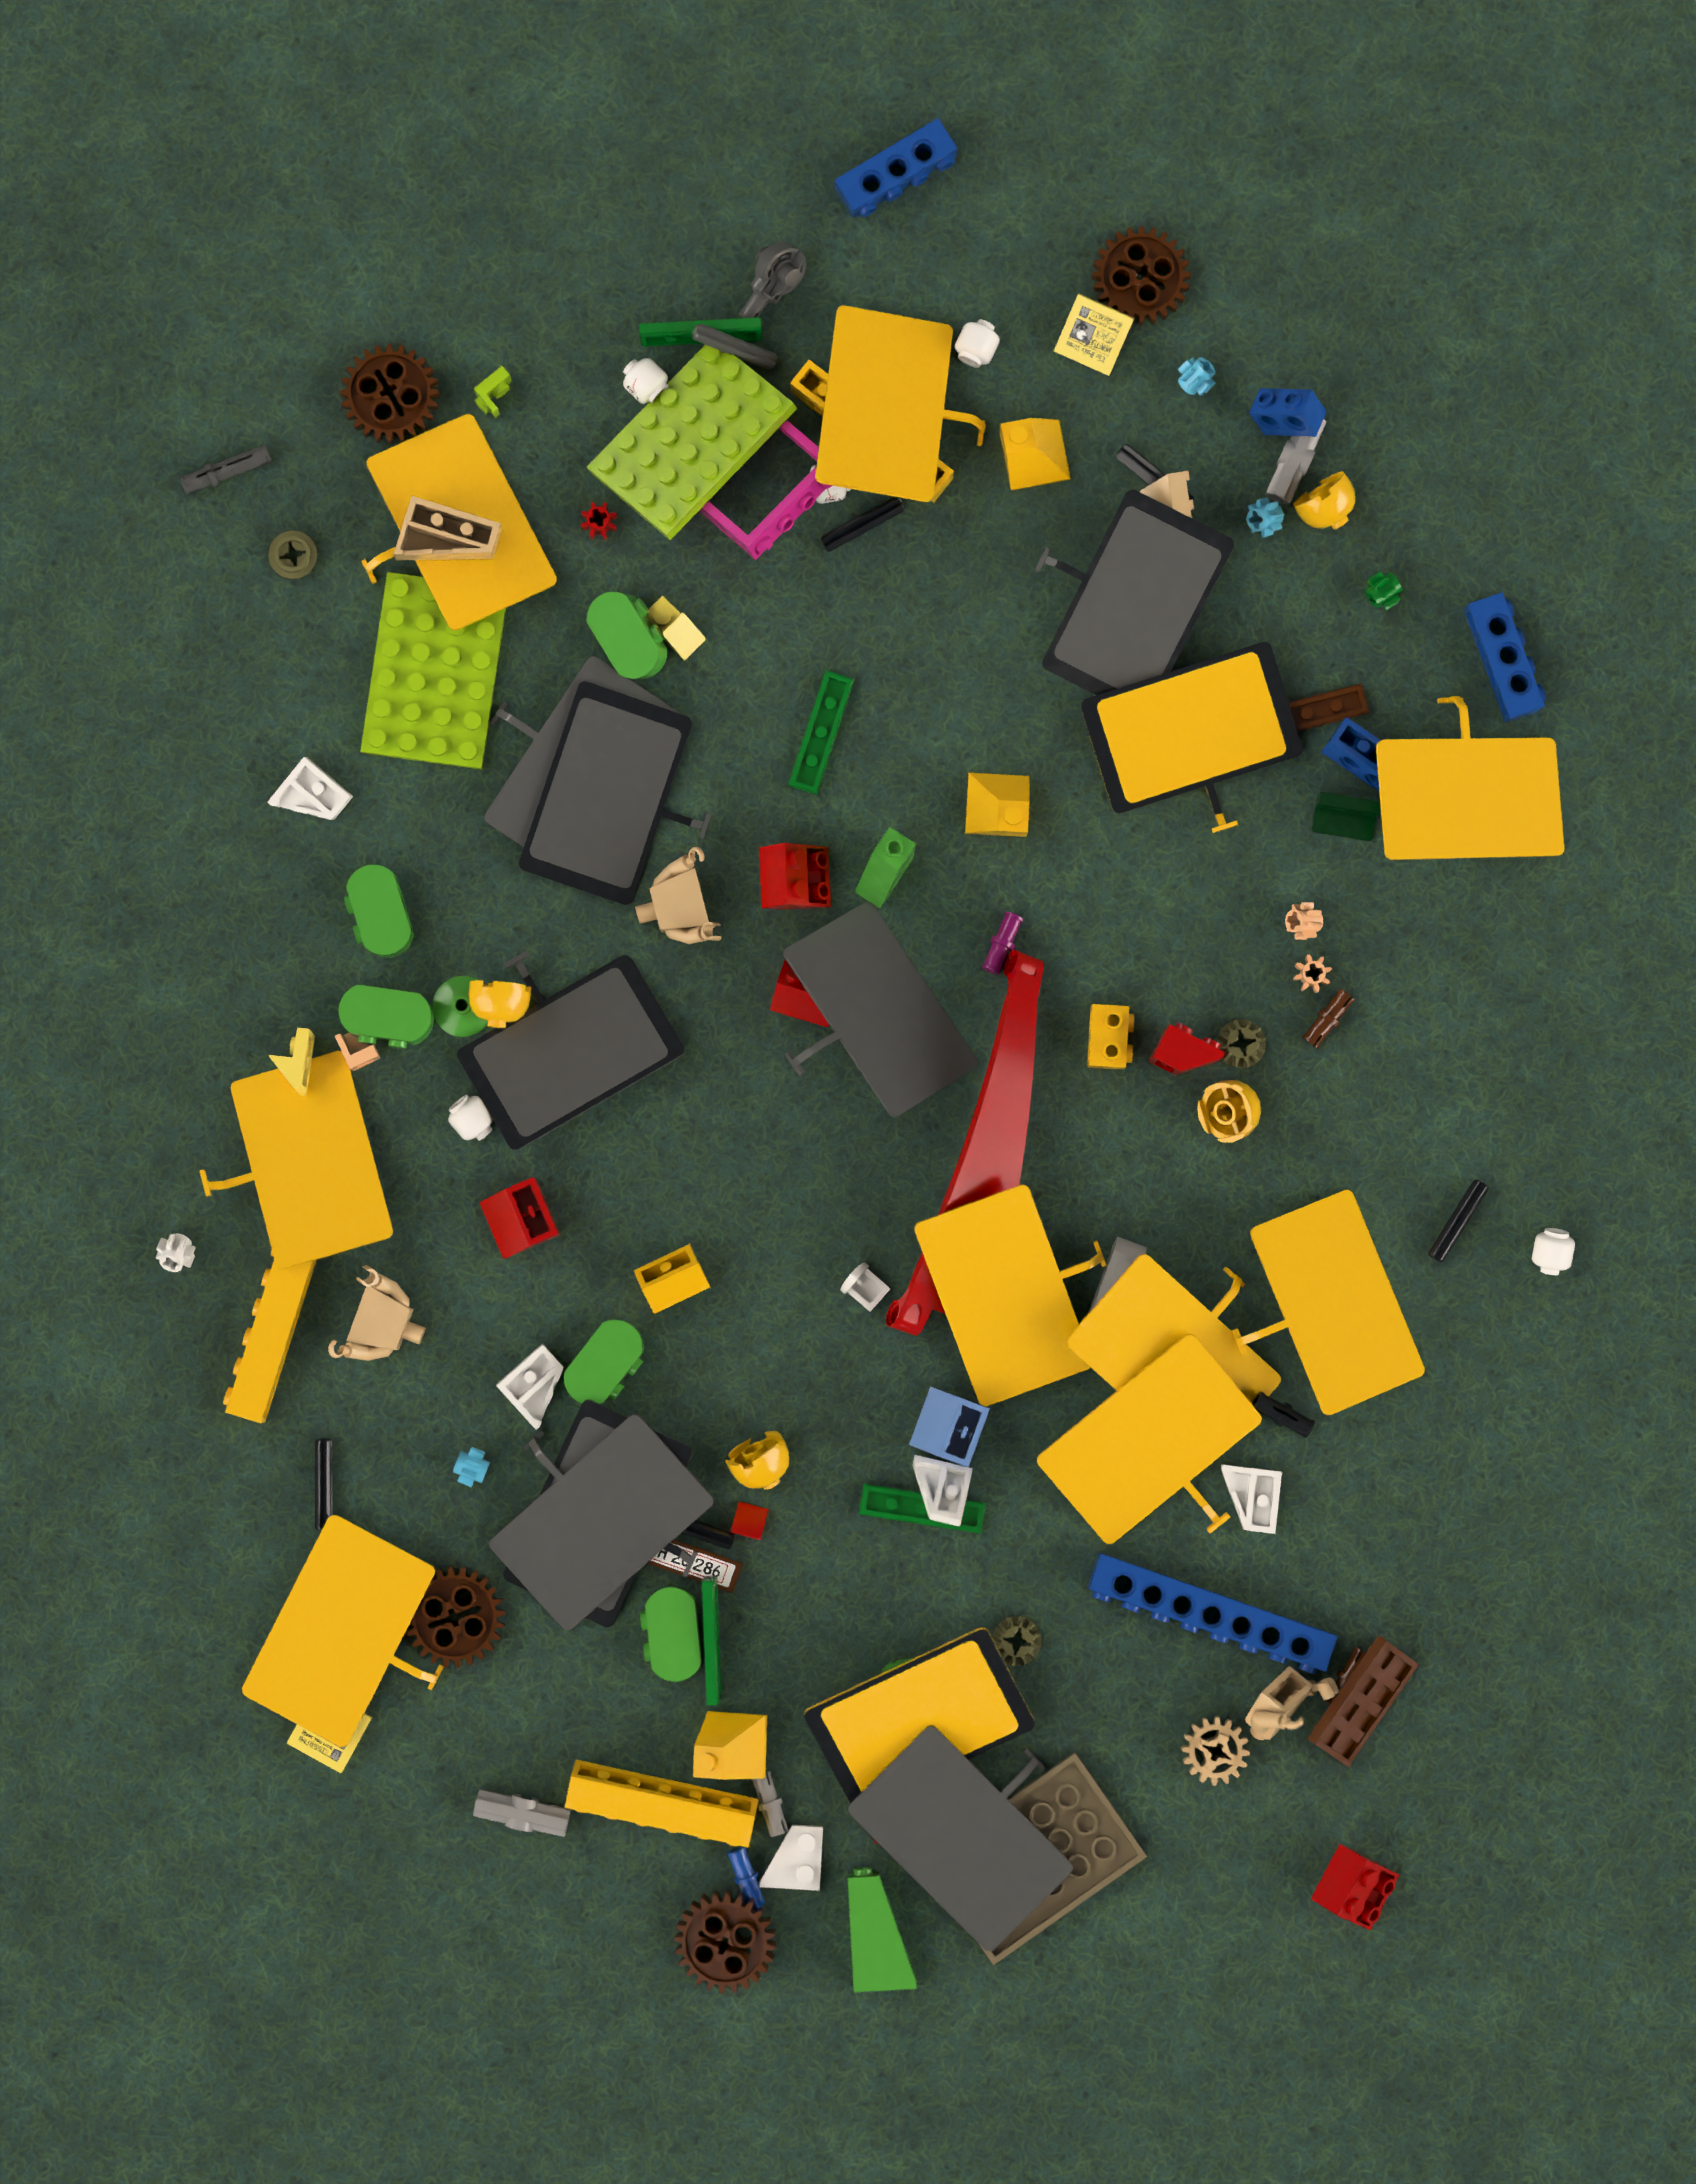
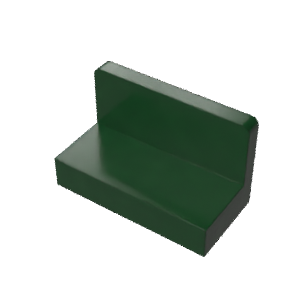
M1320 792L1316 799L1312 831L1371 841L1373 839L1375 819L1380 814V801Z

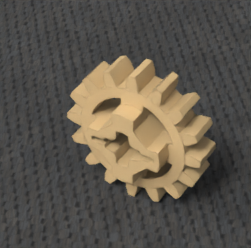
M1214 1716L1213 1723L1209 1724L1208 1720L1204 1717L1202 1718L1203 1726L1200 1728L1195 1724L1191 1725L1194 1731L1193 1735L1184 1734V1738L1189 1741V1745L1181 1746V1750L1188 1753L1189 1756L1182 1759L1183 1763L1193 1764L1189 1772L1191 1775L1200 1772L1199 1781L1202 1783L1207 1777H1210L1211 1784L1216 1786L1218 1778H1222L1225 1784H1228V1775L1232 1773L1237 1778L1240 1776L1236 1770L1238 1766L1247 1767V1764L1242 1760V1756L1250 1755V1751L1242 1748V1745H1245L1248 1739L1246 1737H1238L1242 1731L1239 1726L1230 1729L1232 1725L1230 1719H1227L1224 1724H1220V1718ZM1218 1730L1212 1737L1207 1739L1201 1737L1208 1731ZM1229 1736L1234 1740L1236 1753L1229 1750L1227 1745ZM1220 1743L1219 1748L1228 1757L1215 1755L1214 1758H1211L1212 1754L1203 1745L1216 1747ZM1195 1748L1202 1751L1204 1759L1201 1766L1196 1760ZM1223 1763L1229 1764L1227 1768L1215 1771L1216 1766Z

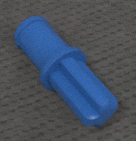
M738 1846L727 1853L736 1875L734 1882L739 1884L745 1903L754 1898L755 1901L752 1908L757 1909L764 1905L765 1902L756 1879L758 1872L753 1870L746 1851L747 1848Z

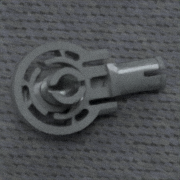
M782 241L769 247H762L757 252L755 258L757 262L755 269L756 277L750 284L754 292L741 311H739L738 314L741 317H760L769 303H778L782 295L790 293L799 285L806 271V258L794 245Z

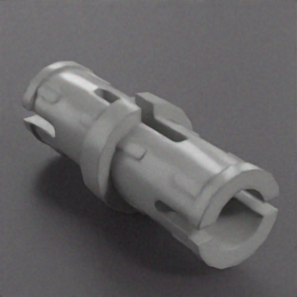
M766 1771L765 1778L751 1780L759 1799L758 1809L763 1812L770 1837H775L788 1832L789 1828L780 1805L783 1803L782 1799L777 1795L770 1771Z

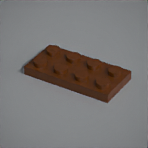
M1378 1635L1356 1669L1350 1674L1349 1679L1338 1695L1332 1700L1331 1705L1320 1721L1314 1726L1307 1739L1349 1767L1419 1664Z

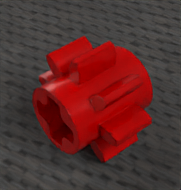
M591 502V509L588 512L581 511L582 517L587 519V522L580 525L581 529H590L591 540L596 535H602L603 539L607 540L606 533L609 530L617 531L616 526L611 523V520L617 518L616 512L608 513L607 502L602 507L596 506L594 502ZM600 515L604 525L598 527L594 523V517Z

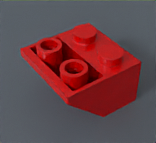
M780 843L759 847L762 909L831 908L828 847L793 843Z
M785 959L776 983L770 1011L829 1028L828 1022Z
M1177 1022L1176 1025L1169 1024L1164 1029L1148 1062L1173 1075H1179L1217 1063L1226 1052L1220 1050L1221 1044L1208 1037L1200 1040L1192 1035L1193 1030Z
M535 1177L506 1188L480 1202L503 1259L561 1235Z
M1339 1844L1311 1900L1335 1915L1371 1930L1374 1923L1379 1919L1388 1896L1394 1891L1399 1874L1361 1853Z

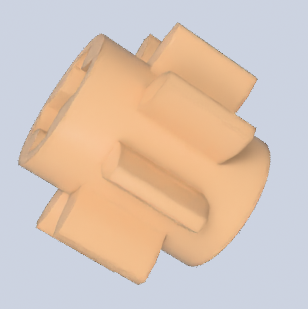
M1313 902L1292 904V910L1286 915L1285 924L1287 932H1295L1296 940L1316 938V932L1323 927L1322 911L1313 910Z
M1307 955L1305 957L1306 965L1301 963L1295 964L1296 969L1300 970V973L1293 980H1301L1303 983L1301 991L1310 986L1315 993H1318L1320 989L1319 983L1324 985L1330 983L1325 978V975L1332 970V967H1324L1322 964L1324 957H1320L1317 961H1312V957ZM1310 966H1312L1313 971L1318 970L1320 973L1315 978V981H1313L1312 977H1306L1305 975L1310 970Z

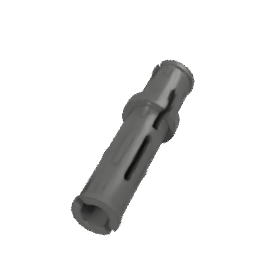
M262 444V446L237 454L213 465L210 462L204 464L205 468L180 476L179 478L186 494L189 495L210 485L213 487L219 486L218 482L245 473L264 464L272 463L266 445Z

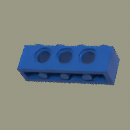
M939 118L836 178L835 190L853 218L859 215L862 218L867 217L877 209L876 205L885 199L888 202H892L903 194L902 189L911 184L914 187L919 186L929 178L928 174L936 169L944 171L952 166L955 162L954 158L957 157V147ZM920 151H926L931 155V158L921 161L915 155ZM899 166L905 170V173L901 176H894L889 170ZM867 182H875L879 185V189L869 192L863 186Z
M1503 592L1468 604L1464 608V612L1505 723L1542 710L1545 707L1546 695L1541 684L1537 685L1533 675L1536 672L1535 665L1531 656H1526L1522 646L1525 644L1524 635L1520 627H1515L1512 619L1514 608L1511 601L1505 599ZM1489 623H1499L1503 628V634H1493L1489 629ZM1500 651H1509L1513 655V663H1504L1500 658ZM1511 679H1519L1524 685V691L1515 692L1510 685Z
M1346 717L1337 727L1321 753L1379 791L1376 744L1381 740Z

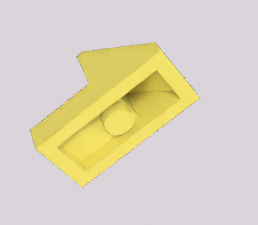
M663 596L648 609L649 614L647 617L652 625L656 624L663 632L662 636L665 638L664 641L684 661L706 640L684 613H680Z
M297 1028L296 1037L291 1038L290 1055H293V1057L269 1055L270 1059L294 1089L302 1096H306L315 1041V1035L307 1028Z

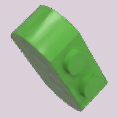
M607 592L598 596L591 603L587 613V624L620 676L631 679L653 677L663 668L667 658V648L663 643V640H665L662 636L663 632L656 624L652 625L647 617L649 610L640 598L636 599L635 596L626 593Z
M366 865L359 868L349 878L346 886L349 896L344 897L349 915L354 913L357 925L353 926V931L357 943H363L366 949L379 957L391 958L398 956L409 948L414 938V932L397 876L391 870L381 865Z
M356 985L343 995L339 1004V1018L342 1025L352 1036L358 1037L359 1043L376 1045V1041L381 1040L388 1041L389 1047L406 1049L407 1044L417 1045L429 1036L434 1024L432 1008L420 993Z
M608 1320L599 1326L564 1372L566 1390L574 1400L579 1403L592 1400L602 1404L608 1398L613 1401L625 1387L620 1382L627 1373L633 1376L644 1362L640 1359L644 1352V1343L636 1327L623 1320Z
M680 1586L662 1587L650 1596L645 1604V1611L640 1612L642 1630H648L649 1642L643 1643L645 1662L651 1661V1669L660 1678L673 1682L683 1681L695 1674L702 1663L696 1598L690 1591Z

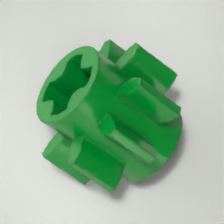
M1378 571L1366 581L1369 587L1364 590L1365 595L1376 609L1383 605L1388 610L1401 600L1398 594L1403 591L1402 586L1391 572L1384 576L1381 571Z

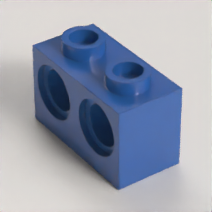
M1259 388L1249 414L1264 435L1316 437L1327 411L1311 389Z

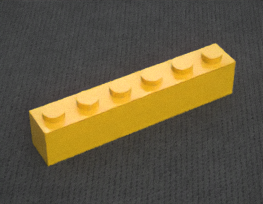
M274 1259L271 1269L266 1268L261 1282V1286H264L265 1289L262 1298L256 1299L252 1310V1315L256 1317L252 1328L248 1327L243 1337L242 1345L246 1346L243 1358H237L233 1369V1375H236V1380L233 1387H228L223 1404L227 1405L225 1413L254 1422L265 1423L317 1260L287 1269H280Z
M576 1759L570 1777L565 1808L573 1809L579 1813L605 1816L612 1820L619 1819L633 1822L639 1826L661 1828L671 1833L679 1832L704 1840L711 1839L725 1842L731 1846L749 1847L759 1799Z

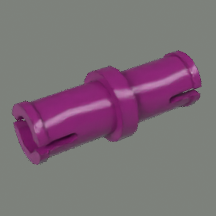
M1005 912L996 936L993 935L990 940L992 946L984 964L981 966L983 970L994 975H1000L1008 952L1014 949L1013 941L1023 922L1022 917L1011 912Z

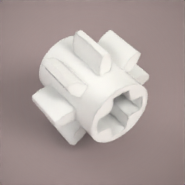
M170 1234L168 1240L165 1238L160 1239L156 1248L158 1251L156 1259H159L160 1265L164 1269L178 1272L181 1271L183 1265L191 1267L195 1258L193 1254L195 1246H191V1240L183 1234Z

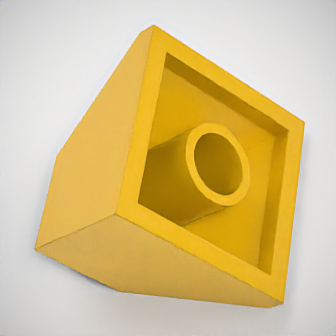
M1028 418L1001 423L999 433L1011 491L1071 479L1059 420Z
M968 773L965 834L1026 837L1028 833L1030 802L1029 776Z
M708 1711L694 1744L693 1777L711 1779L765 1778L767 1715Z

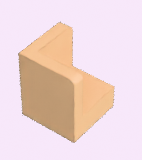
M350 1033L335 1035L346 1062L352 1071L381 1058L375 1045L359 1043L358 1037H354Z

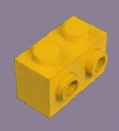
M1091 1005L1087 1068L1124 1070L1126 1063H1132L1133 1045L1127 1044L1128 1032H1133L1134 1014H1129V1006Z
M690 1244L634 1270L639 1285L654 1314L710 1288Z

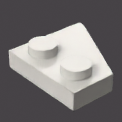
M303 757L269 799L268 803L272 806L335 820L353 796L308 757Z
M542 1343L500 1380L496 1386L537 1430L541 1425L542 1418L564 1367Z
M915 1455L913 1468L929 1520L960 1526L973 1468Z
M1221 1464V1471L1243 1530L1275 1534L1282 1472Z
M791 1825L769 1867L761 1878L760 1887L820 1891L823 1826Z

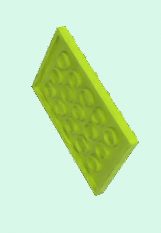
M704 345L667 383L669 387L667 389L664 388L656 396L653 403L649 402L586 467L592 475L669 540L690 521L797 410L795 404L734 354H727L708 345Z
M387 572L360 752L482 770L506 608L459 630H452L448 627L424 577Z

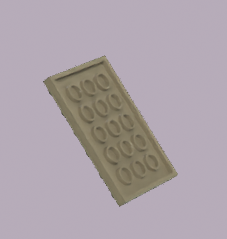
M1075 1752L1008 1798L1072 1863L1073 1869L993 1951H987L980 1945L993 1965L1147 1857Z

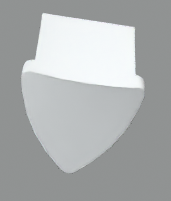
M863 1262L847 1277L840 1291L844 1294L848 1292L871 1312L890 1288L868 1269L869 1265L866 1262Z

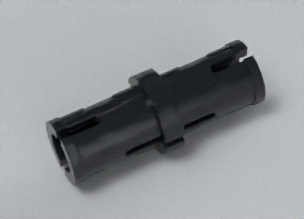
M1262 1391L1256 1395L1252 1403L1258 1412L1273 1419L1274 1424L1279 1427L1284 1425L1304 1438L1309 1436L1314 1427V1420L1294 1411L1292 1405L1286 1402L1282 1404L1265 1395Z

